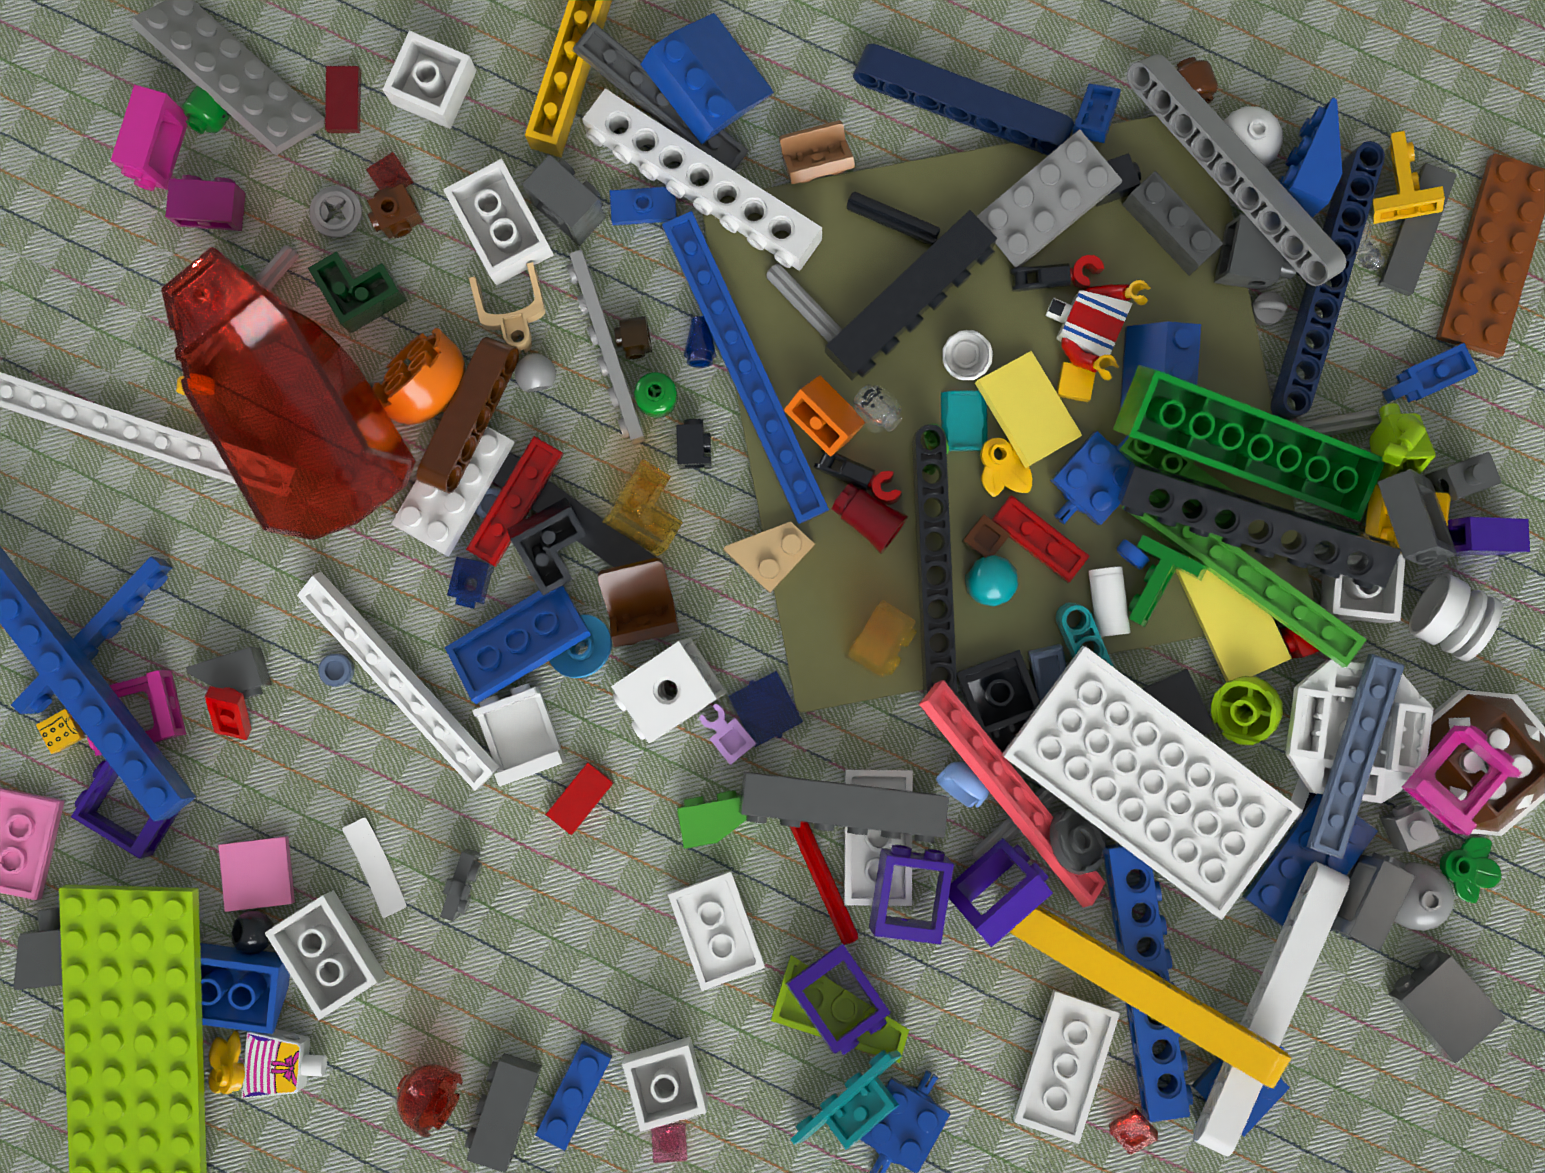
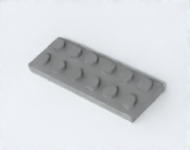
M165 0L132 17V27L196 85L208 92L216 103L275 156L324 127L325 118L194 0Z

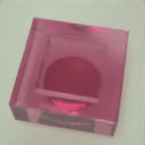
M686 1123L666 1124L651 1129L653 1163L687 1161Z

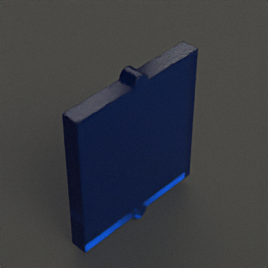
M777 671L756 682L754 680L749 681L748 686L728 696L745 730L757 743L754 747L774 737L781 738L782 733L803 722Z

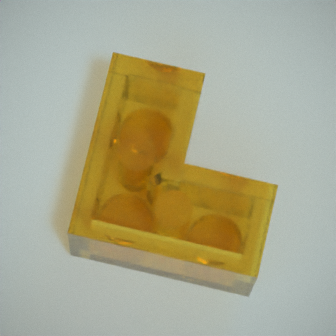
M642 459L632 470L602 522L655 555H661L668 549L683 523L678 518L655 505L671 476Z
M882 599L850 647L845 658L876 678H883L885 674L891 676L902 658L897 656L901 650L900 646L902 645L907 648L917 633L912 628L916 620Z

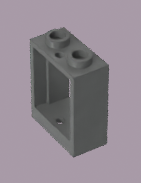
M1409 469L1378 481L1403 558L1419 565L1427 566L1430 569L1447 564V558L1457 555L1430 479Z
M1373 852L1371 857L1361 854L1348 876L1350 878L1349 887L1331 929L1380 951L1415 875L1404 870L1406 867L1405 863L1386 855L1385 857Z

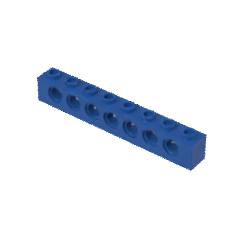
M1119 843L1106 845L1102 851L1117 951L1170 982L1168 969H1172V958L1169 949H1165L1163 935H1167V925L1165 917L1159 914L1158 902L1162 901V892L1159 882L1154 881L1153 869ZM1133 869H1138L1140 872L1139 882L1134 886H1129L1126 881L1127 874ZM1138 903H1143L1145 905L1144 916L1134 920L1131 914L1132 908ZM1143 937H1149L1151 942L1149 949L1144 953H1138V941ZM1125 1002L1142 1114L1150 1123L1191 1117L1189 1105H1193V1095L1190 1085L1185 1084L1184 1071H1188V1062L1184 1050H1180L1178 1037H1182V1035L1155 1019L1148 1020L1145 1013ZM1159 1039H1165V1049L1159 1054H1153V1044ZM1163 1074H1171L1170 1083L1166 1087L1159 1088L1157 1085L1159 1077Z

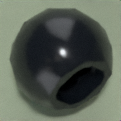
M247 911L241 914L233 924L231 932L233 945L243 953H260L271 944L265 932L273 928L274 923L266 914L258 911Z

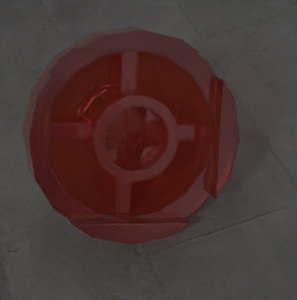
M425 1064L414 1069L410 1074H406L400 1080L397 1087V1112L403 1124L423 1137L431 1136L427 1131L433 1127L439 1130L449 1119L459 1101L460 1095L458 1093L454 1094L457 1083L463 1084L461 1075L450 1068L438 1064Z

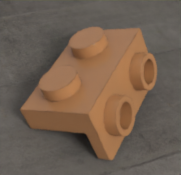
M841 120L784 134L779 137L783 163L791 184L807 183L814 178L829 174L837 175L845 170L855 168L854 158L846 142L844 125Z

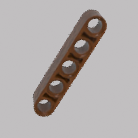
M484 337L480 341L417 469V480L449 494L457 488L517 366L519 359L518 348L489 337Z

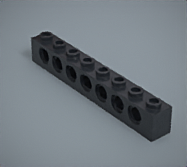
M1134 460L1131 461L1118 497L1120 504L1125 506L1124 510L1133 515L1143 516L1144 513H1149L1157 516L1156 520L1172 527H1176L1177 523L1190 526L1189 531L1194 534L1208 537L1212 533L1221 536V541L1235 547H1241L1242 543L1255 547L1254 551L1270 558H1274L1275 554L1288 557L1287 562L1295 566L1307 568V565L1310 564L1319 567L1321 573L1337 579L1342 574L1353 578V583L1368 589H1372L1374 585L1386 588L1401 553V549L1394 542ZM1161 488L1167 491L1163 501L1154 503L1149 500L1153 490ZM1187 500H1199V507L1196 511L1192 513L1182 511V506ZM1224 509L1232 511L1231 518L1227 522H1215V516L1219 511ZM1253 521H1264V527L1260 532H1248V527ZM1289 530L1297 531V536L1293 542L1288 544L1281 543L1282 535ZM1319 542H1330L1326 552L1322 554L1314 553V548ZM1362 551V558L1359 562L1347 564V559L1351 553Z

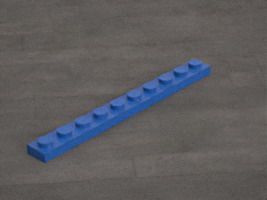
M690 211L663 223L662 228L798 525L829 511L693 212Z

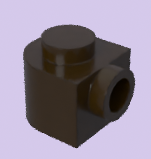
M646 316L619 320L620 327H614L617 347L623 346L626 359H640L645 357V353L653 352Z

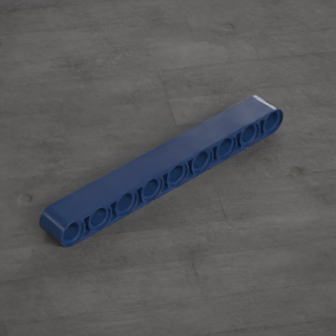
M1367 141L1362 143L1347 155L1342 163V176L1333 193L1323 231L1344 253L1346 267L1341 273L1330 279L1331 287L1326 283L1320 286L1306 283L1270 407L1273 415L1288 421L1307 413L1315 397L1385 159L1383 148L1376 142ZM1360 157L1366 161L1367 166L1361 162ZM1351 186L1356 189L1358 196L1352 192ZM1342 216L1348 220L1349 226L1343 222ZM1315 306L1322 311V318L1316 314ZM1306 336L1313 341V349L1306 344ZM1296 367L1303 370L1304 380L1297 375ZM1287 397L1294 401L1295 411L1288 406Z

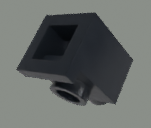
M686 419L684 420V425H676L677 465L679 469L712 468L711 457H705V453H711V434L704 433L703 420Z

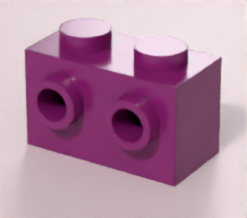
M182 175L181 179L169 178L165 217L178 227L242 231L246 193L234 180L224 177H216L214 181H204L202 178L194 175Z

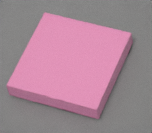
M288 836L218 845L225 912L295 903Z

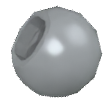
M538 353L528 354L519 360L515 368V380L519 388L524 392H537L553 387L556 380V369L553 362L546 356Z

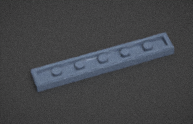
M1368 654L1306 847L1343 859L1405 665L1374 654Z

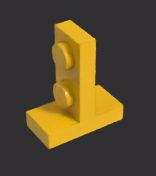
M1405 131L1391 133L1390 154L1397 195L1372 200L1371 213L1373 224L1443 212L1445 200L1443 186L1420 190L1418 172L1411 173L1410 162L1415 161L1413 142H1406Z

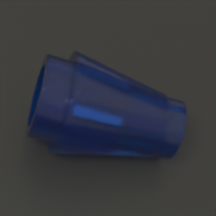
M696 316L691 319L684 351L687 364L696 368L710 367L713 365V359L716 358L714 339L703 316Z

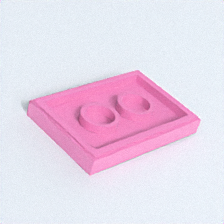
M0 787V893L33 900L42 899L65 800Z

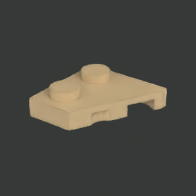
M790 521L726 545L723 551L764 589L771 593L815 546V543Z

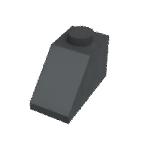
M247 647L186 667L189 675L213 687L233 688L239 693H243L244 699L262 695V688L272 685L260 647Z

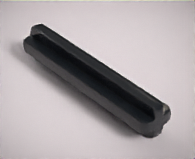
M853 192L848 199L846 208L849 211L926 244L933 245L939 236V227L860 193Z

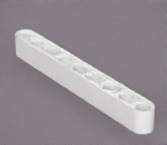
M1317 861L1309 867L1240 1023L1280 1047L1350 883V878L1347 875ZM1224 1061L1195 1126L1194 1141L1224 1156H1230L1239 1141L1263 1084Z

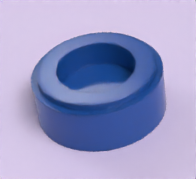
M1123 539L1116 547L1119 555L1139 570L1143 569L1150 561L1141 550L1126 539Z

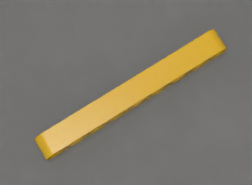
M1040 905L1010 931L1014 936L1270 1088L1275 1087L1292 1058L1275 1044Z

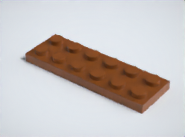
M1496 153L1488 157L1436 335L1437 340L1457 346L1465 343L1467 349L1495 358L1504 356L1545 214V168Z

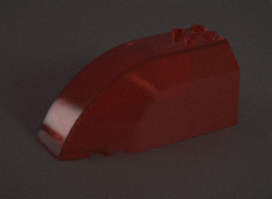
M212 246L161 288L169 329L174 331L177 347L174 349L176 360L181 361L184 378L180 379L183 392L263 531L315 540L358 524L407 486L416 460L361 370L340 344L321 326Z

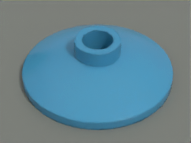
M581 614L591 636L549 660L558 673L569 678L587 677L597 672L608 660L612 649L611 634L606 625L594 616ZM587 646V650L579 655L580 648Z

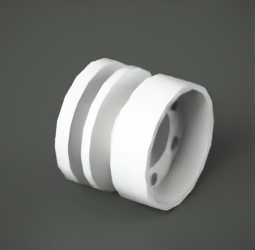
M1443 573L1427 587L1420 597L1410 618L1409 631L1413 636L1429 644L1436 645L1440 642L1442 651L1453 653V656L1461 661H1469L1478 655L1492 638L1499 625L1503 605L1499 599L1487 596L1482 590L1471 592L1468 583L1449 573Z

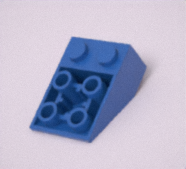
M1333 97L1324 107L1318 106L1311 119L1307 118L1298 134L1302 140L1298 148L1294 147L1285 163L1286 166H1289L1285 177L1281 175L1278 179L1281 185L1312 218L1329 204L1342 176L1337 99Z

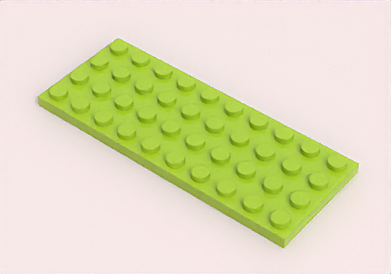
M69 884L60 887L59 907L69 1173H207L199 888Z

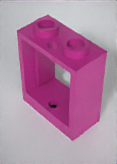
M134 85L110 161L122 169V175L134 179L136 186L149 191H154L155 187L168 190L169 178L172 177L188 126L186 123L188 118L183 110L166 93Z

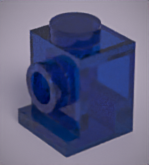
M456 557L447 596L456 598L455 605L475 609L476 603L484 604L494 566ZM470 579L477 581V587L473 591H469L467 588V582Z

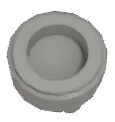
M1264 292L1252 302L1255 322L1263 326H1271L1280 321L1288 308L1283 298L1274 292Z

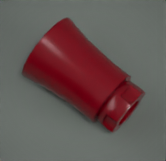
M851 483L839 494L831 508L841 516L844 522L867 539L880 554L888 548L908 519L907 515L880 502L863 489L859 491Z

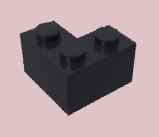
M566 497L507 529L510 540L543 596L573 580L559 550L585 537L586 533Z

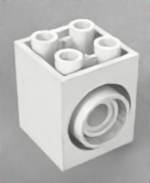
M691 637L676 642L611 686L615 691L613 698L622 711L627 710L634 720L632 727L635 733L642 740L646 738L649 744L727 693ZM670 680L677 686V695L673 694L669 689Z

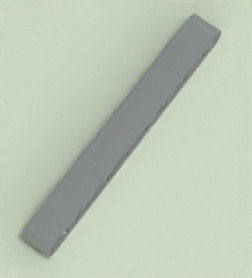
M1154 54L1133 63L1129 67L1127 81L1134 92L1307 283L1313 286H1320L1345 269L1346 258L1342 250L1198 92L1190 86L1167 58L1160 54Z

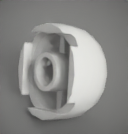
M1245 106L1233 111L1223 120L1266 168L1276 159L1283 143V130L1278 119L1270 111L1258 106Z

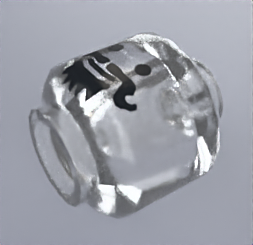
M882 384L865 386L853 400L855 412L865 422L864 426L874 434L885 430L891 432L902 420V416H900L902 402Z

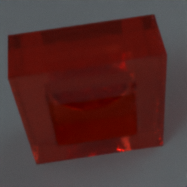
M394 152L366 169L379 190L387 187L394 188L402 183L407 187L413 183Z
M1137 1108L1109 1123V1133L1130 1156L1158 1141V1131Z

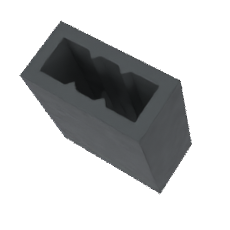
M1436 951L1423 957L1419 962L1420 967L1411 975L1407 974L1401 977L1395 983V989L1388 995L1439 1054L1456 1064L1506 1018L1451 955Z

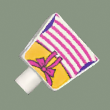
M275 1029L273 1034L248 1031L242 1098L248 1099L297 1093L306 1086L307 1076H324L327 1067L326 1055L309 1054L310 1038L304 1035Z

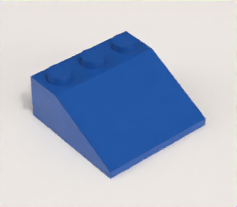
M715 13L674 31L653 45L640 64L701 145L774 93Z

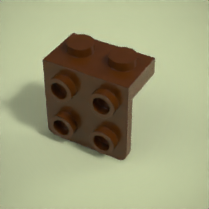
M652 558L598 572V583L610 619V632L614 648L623 645H634L653 638H665L671 634L679 633L677 610L662 559Z

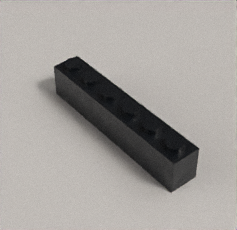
M969 210L826 345V355L851 380L858 375L862 378L865 377L876 366V363L873 361L882 352L888 355L900 343L898 337L905 330L911 333L922 323L924 318L921 315L929 307L935 310L947 299L948 296L945 292L953 285L959 288L971 276L969 270L977 262L982 266L995 253L992 248L997 237Z

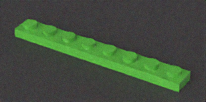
M1155 489L1151 492L1149 500L1158 503L1163 501L1166 495L1160 490ZM1182 507V511H1183V512H1185V513H1190L1189 511H1187L1185 508ZM1144 513L1143 516L1131 514L1190 558L1205 565L1208 571L1344 668L1350 664L1367 640L1242 549L1221 541V536L1210 533L1208 537H1203L1190 532V526L1177 523L1176 527H1172L1156 520L1157 516L1149 513Z

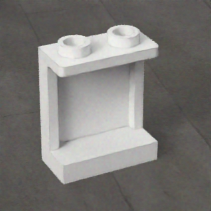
M529 683L511 689L512 696L499 700L498 695L486 698L479 703L480 708L472 710L474 717H478L492 759L500 767L497 773L494 774L499 787L566 762L540 687L530 688Z

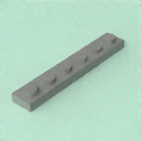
M582 249L569 253L572 264L567 265V269L573 285L577 283L580 285L582 295L577 296L582 314H589L593 324L587 327L593 346L600 345L603 356L598 357L597 360L603 377L610 376L613 387L607 390L613 407L620 406L623 418L618 419L623 438L630 437L633 445L644 442L646 440Z

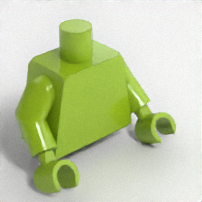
M1395 403L1382 406L1379 409L1381 423L1369 439L1371 453L1382 456V461L1385 462L1378 481L1409 469L1421 474L1436 456L1421 416L1417 413L1401 414L1399 405Z

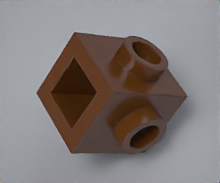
M403 183L394 188H383L377 191L373 198L367 200L372 210L367 215L376 232L382 230L389 239L406 236L412 231L413 227L424 222L411 194Z

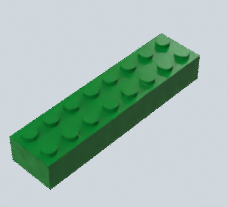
M1138 365L1113 427V430L1357 521L1361 520L1385 465V462L1382 461V456Z

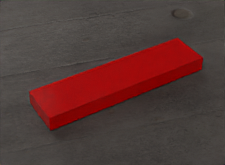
M533 436L467 546V551L497 567L512 542L507 529L525 520L564 455L563 452Z

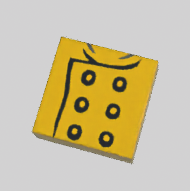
M67 709L36 724L51 754H56L86 738L80 726Z

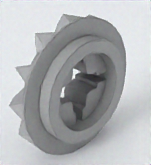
M341 186L327 187L318 192L313 198L309 209L310 220L319 233L331 239L333 237L345 238L350 232L357 231V225L363 219L362 205L351 190ZM330 205L336 209H340L343 206L344 208L341 212L345 220H339L336 217L330 220L333 215L327 206Z

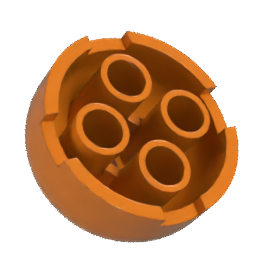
M434 328L431 332L432 335L429 337L421 333L410 341L386 366L389 370L384 376L383 383H375L371 390V403L387 417L398 423L407 425L420 424L434 418L441 412H445L465 373V361L460 349L439 328ZM407 358L411 361L409 366L403 362Z

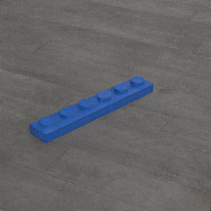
M150 556L73 638L90 661L98 654L99 650L97 648L103 641L112 638L122 628L120 623L128 615H132L141 609L145 603L143 599L151 590H157L166 582L168 578L167 573L173 567L164 559ZM39 674L11 706L20 714L40 713L52 703L53 699L51 697L54 695V692Z

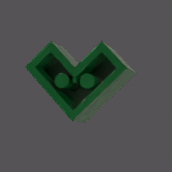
M336 251L308 267L339 323L350 333L355 332L408 301L392 273L383 263L356 278L346 260Z

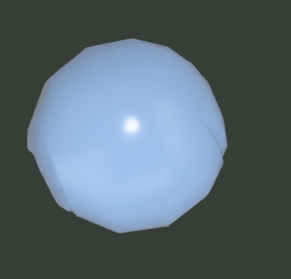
M966 762L950 763L936 778L938 784L947 793L967 807L971 808L976 804L975 807L978 808L988 797V789Z

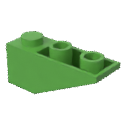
M736 790L717 793V800L704 802L703 796L683 800L684 806H679L677 812L684 849L718 843L746 821L747 815L739 813L741 795L737 796Z

